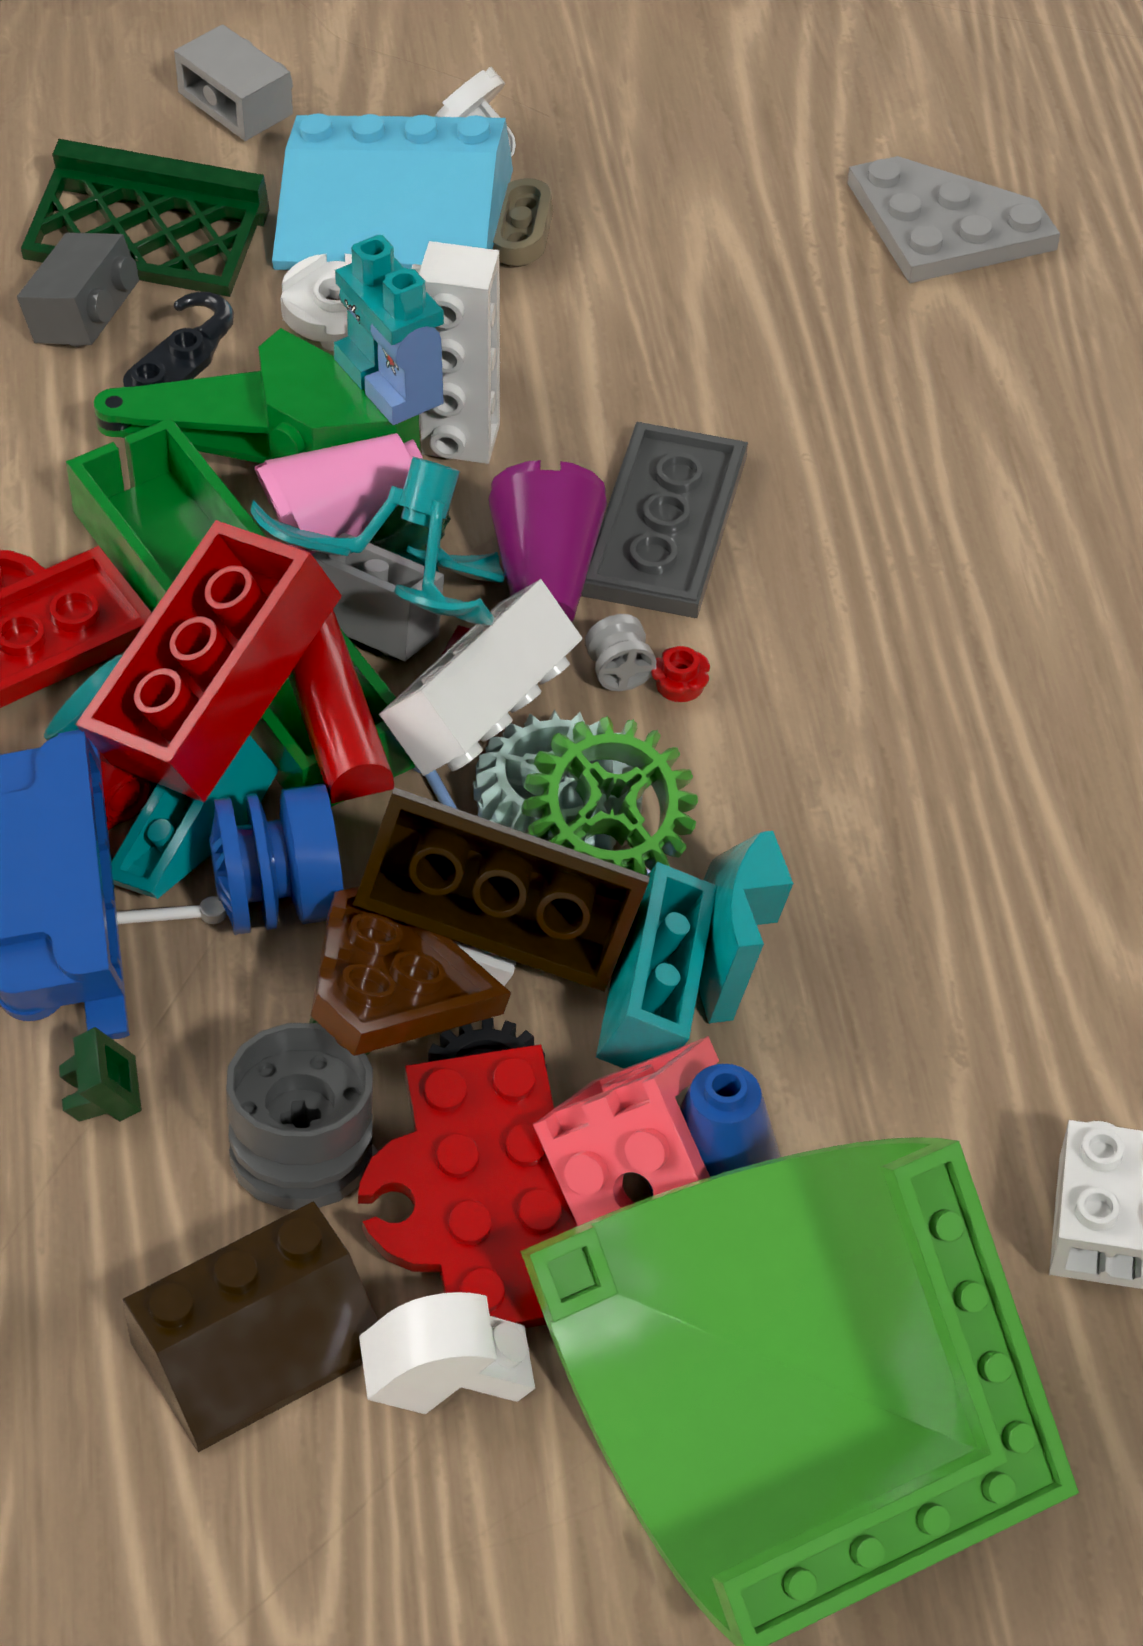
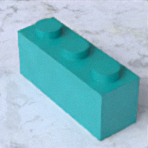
M659 862L655 864L648 874L650 876L648 886L613 970L595 1057L623 1069L682 1047L689 1040L717 885Z

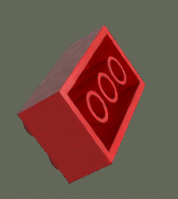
M215 520L75 725L82 732H85L87 738L111 765L205 803L342 595L310 552Z

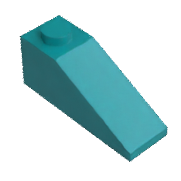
M250 735L205 803L160 784L156 785L111 862L114 885L159 899L211 855L209 836L211 835L214 818L213 799L230 797L236 826L248 824L246 795L256 793L261 802L279 771Z

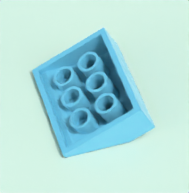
M319 113L297 115L285 149L272 257L274 270H290L298 262L321 254H327V262H345L344 253L352 254L351 247L353 244L375 235H383L394 247V257L404 268L411 269L413 264L422 265L429 241L493 249V241L503 201L513 172L506 118H486L477 115L468 117H431L428 115L406 117L378 116L375 114L327 116Z

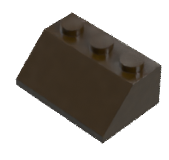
M314 1201L123 1298L130 1343L198 1452L361 1366L363 1362L359 1336L378 1321L350 1253Z

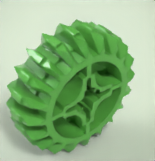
M608 716L600 719L597 735H593L585 722H578L573 728L574 742L561 733L554 735L550 743L554 754L539 751L535 757L534 765L541 773H533L526 776L524 788L536 796L523 801L521 806L522 814L541 818L529 825L526 833L541 839L549 838L552 843L647 875L646 867L652 870L657 862L670 867L666 855L677 858L681 857L687 846L679 835L692 834L696 826V821L683 812L690 811L696 807L698 796L694 793L680 790L690 783L693 778L690 769L671 770L680 752L676 747L668 748L662 754L656 751L655 748L661 737L658 730H652L648 733L645 741L635 738L637 723L634 719L627 720L621 734L614 733L613 723ZM614 760L633 767V769L625 774H613L607 772L598 762L591 764L589 761ZM570 773L577 782L575 790L583 801V808L578 811L573 821L566 824L559 806L558 789L561 780ZM650 785H652L657 795L660 807L659 827L652 837L642 826L645 818L638 810L636 802ZM628 791L617 815H614L612 807L610 814L604 813L601 810L592 817L602 794H605L606 800H608L610 795L620 798ZM596 834H606L617 840L622 847L628 844L631 848L616 851L594 847L586 843L585 840Z

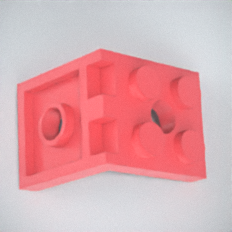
M709 1036L593 1080L533 1124L577 1226L635 1203L626 1195L623 1188V1177L627 1172H635L644 1176L652 1186L653 1196L710 1177L675 1098L692 1083L699 1072L719 1062Z

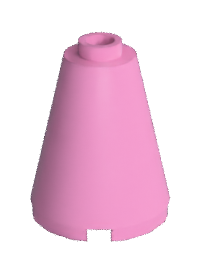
M395 433L265 460L264 463L254 468L267 500L272 505L279 522L299 528L300 530L311 531L334 538L342 533L358 537L388 499L391 486L403 489L412 458L418 457L423 459L413 439L403 443L400 436ZM299 548L301 550L310 552L311 554L315 553V551Z

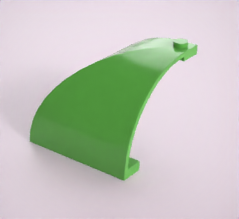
M925 1137L881 1139L831 1146L763 1161L654 1195L586 1222L521 1251L543 1316L568 1380L587 1423L623 1494L676 1579L713 1625L735 1646H768L1079 1493L971 1173L958 1140Z

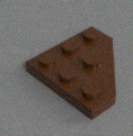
M359 886L335 892L328 912L310 1016L331 1034L340 1046L347 1049L353 1056L504 1014L511 992L450 938L353 905Z

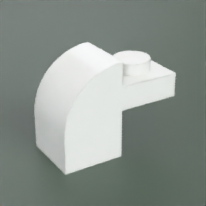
M455 1292L418 1298L391 1310L359 1336L367 1399L370 1401L427 1414L461 1387L516 1402L535 1389L525 1326L490 1316L487 1296Z

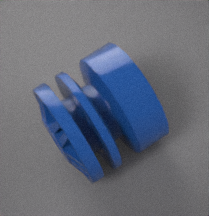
M322 783L282 789L280 796V819L267 821L257 794H247L248 824L236 826L231 798L213 799L214 818L209 841L218 900L221 901L231 921L234 935L251 933L248 903L259 901L266 929H277L279 898L285 897L292 898L296 913L302 924L327 921L336 891L344 890L336 830L326 785Z

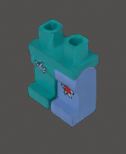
M375 235L353 244L351 247L352 263L335 270L336 285L340 288V301L347 308L348 336L334 342V359L361 390L365 389V395L388 421L395 425L444 404L441 337L435 328L444 324V310L426 292L425 280L415 269L404 268L394 257V247L383 235Z

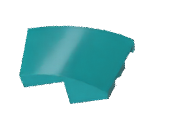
M774 831L760 832L716 856L710 863L703 879L717 885L699 982L700 996L709 1024L734 1020L764 946L757 925L778 923L794 884Z

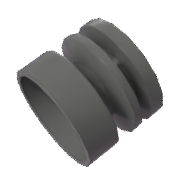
M286 1023L263 1030L242 1044L228 1065L226 1084L227 1117L229 1120L228 1137L230 1143L229 1157L231 1167L239 1184L259 1201L282 1209L297 1210L313 1201L320 1208L341 1201L359 1187L360 1180L372 1158L373 1068L366 1054L353 1056L317 1023Z

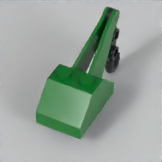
M211 292L190 293L174 302V308L177 311L194 306L211 309L214 312L211 318L196 328H182L174 331L125 373L123 378L124 387L103 390L94 399L97 429L105 436L124 438L172 418L197 451L257 463L395 433L400 436L403 443L413 439L420 451L419 415L392 425L365 395V389L361 390L335 361L333 355L282 328L277 330L258 347L260 371L194 379L211 364L220 339L227 334L233 325L234 311L230 303L219 294Z

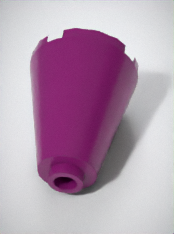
M541 460L526 461L507 467L493 478L488 500L509 594L512 596L542 579L572 622L575 618L607 506L604 482L593 471L569 462L560 461V471L540 470Z

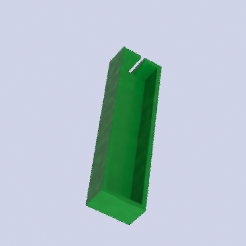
M172 418L124 437L130 489L124 491L119 448L114 442L66 461L73 512L151 612L154 611L215 520L267 537ZM341 629L393 777H396L415 768L414 762L379 715L396 699V696ZM287 678L250 733V736L278 768L279 771L275 778L283 789L322 784L324 780L289 678ZM341 802L333 803V804H331V807H333V806H335V805H337V804H339V803H341Z

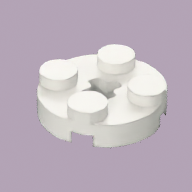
M344 253L345 262H327V254L308 257L295 264L285 274L282 282V295L280 299L283 320L296 333L308 339L320 341L322 347L329 351H334L335 341L348 336L347 308L340 300L326 299V297L340 299V288L336 285L335 270L351 264L352 254Z

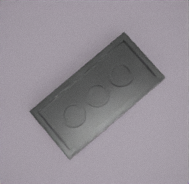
M636 422L599 531L582 590V597L698 618L747 458L748 442Z

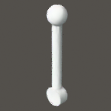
M215 896L205 898L200 905L117 911L118 924L201 918L208 924H219L226 918V911L221 901Z

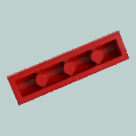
M333 609L288 676L331 804L394 789V777Z

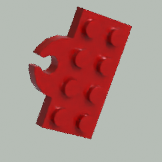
M99 546L47 569L30 556L11 550H0V708L126 651L152 614Z
M542 1045L406 1065L405 1080L415 1132L391 1140L370 1159L360 1180L358 1204H372L382 1194L399 1192L411 1200L414 1210L406 1220L399 1223H389L376 1216L362 1221V1230L368 1242L387 1261L412 1272H440L444 1293L463 1292L487 1296L489 1314L492 1317L521 1324L525 1328L547 1325L521 1251L577 1227V1223L533 1126L534 1123L554 1109Z

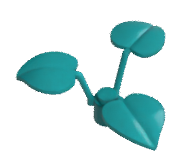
M413 457L403 489L391 486L388 499L364 531L355 538H334L311 531L300 530L272 519L253 500L251 513L256 522L276 538L302 549L341 556L361 553L398 504L404 506L401 518L429 527L426 551L408 545L406 550L411 555L425 561L422 591L397 584L394 592L406 601L435 614L454 616L475 624L490 626L494 624L495 617L485 606L481 598L475 601L464 602L444 597L434 584L436 566L476 580L502 583L505 579V573L500 567L498 552L484 555H449L440 547L443 519H446L459 477V470Z

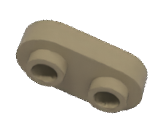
M523 178L508 183L493 241V250H499V261L501 263L516 267L526 266L540 258L544 253L553 215L551 189L543 181Z

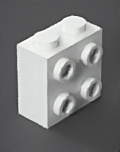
M1068 1121L1059 1158L1049 1275L1143 1289V1131L1120 1128L1103 1121Z

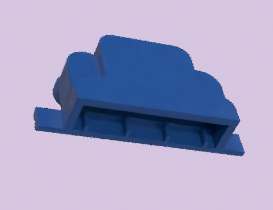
M79 729L57 733L58 736L49 739L39 748L0 755V1005L7 1014L15 1019L37 1021L50 1016L60 1006L84 1002L87 1031L96 1027L112 1039H122L130 1034L100 751L87 738L85 732Z

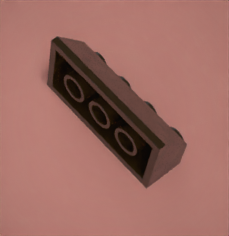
M394 787L353 905L605 992L648 886L650 876Z

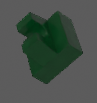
M96 1027L74 1037L75 1055L59 1066V1076L73 1087L78 1088V1090L62 1099L63 1111L79 1122L104 1114H109L120 1122L142 1111L136 1056Z

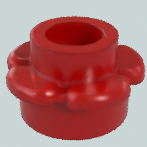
M677 646L664 650L662 657L656 658V669L651 670V676L656 680V688L664 698L674 702H688L700 696L704 687L708 684L709 675L707 672L710 671V663L702 653L689 647Z

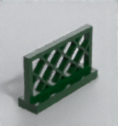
M58 139L52 153L55 169L21 246L23 259L43 263L55 248L52 245L41 244L44 235L64 226L69 233H81L74 221L99 210L107 223L86 233L123 234L130 255L136 262L139 281L199 292H211L227 297L231 296L257 226L264 227L270 211L264 175ZM63 191L85 194L90 197L64 209L59 201ZM117 201L140 204L141 207L115 218L108 206ZM169 210L190 213L192 216L167 228L159 215ZM221 219L241 223L240 228L220 237L210 224ZM147 220H151L158 232L133 244L125 231ZM202 229L210 242L185 253L177 240ZM165 245H168L176 258L161 265L146 263L142 257ZM218 254L226 263L221 276L200 273L194 266Z

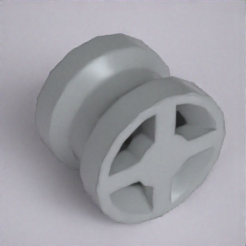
M617 614L608 616L593 625L585 636V646L588 654L596 662L595 672L598 680L603 687L611 691H625L638 687L651 677V670L656 669L657 660L650 646L645 643L646 633L639 619L632 615Z

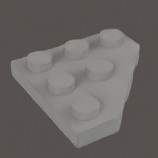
M899 156L849 167L847 184L909 284L1051 252L1058 248L1060 232L1036 199Z

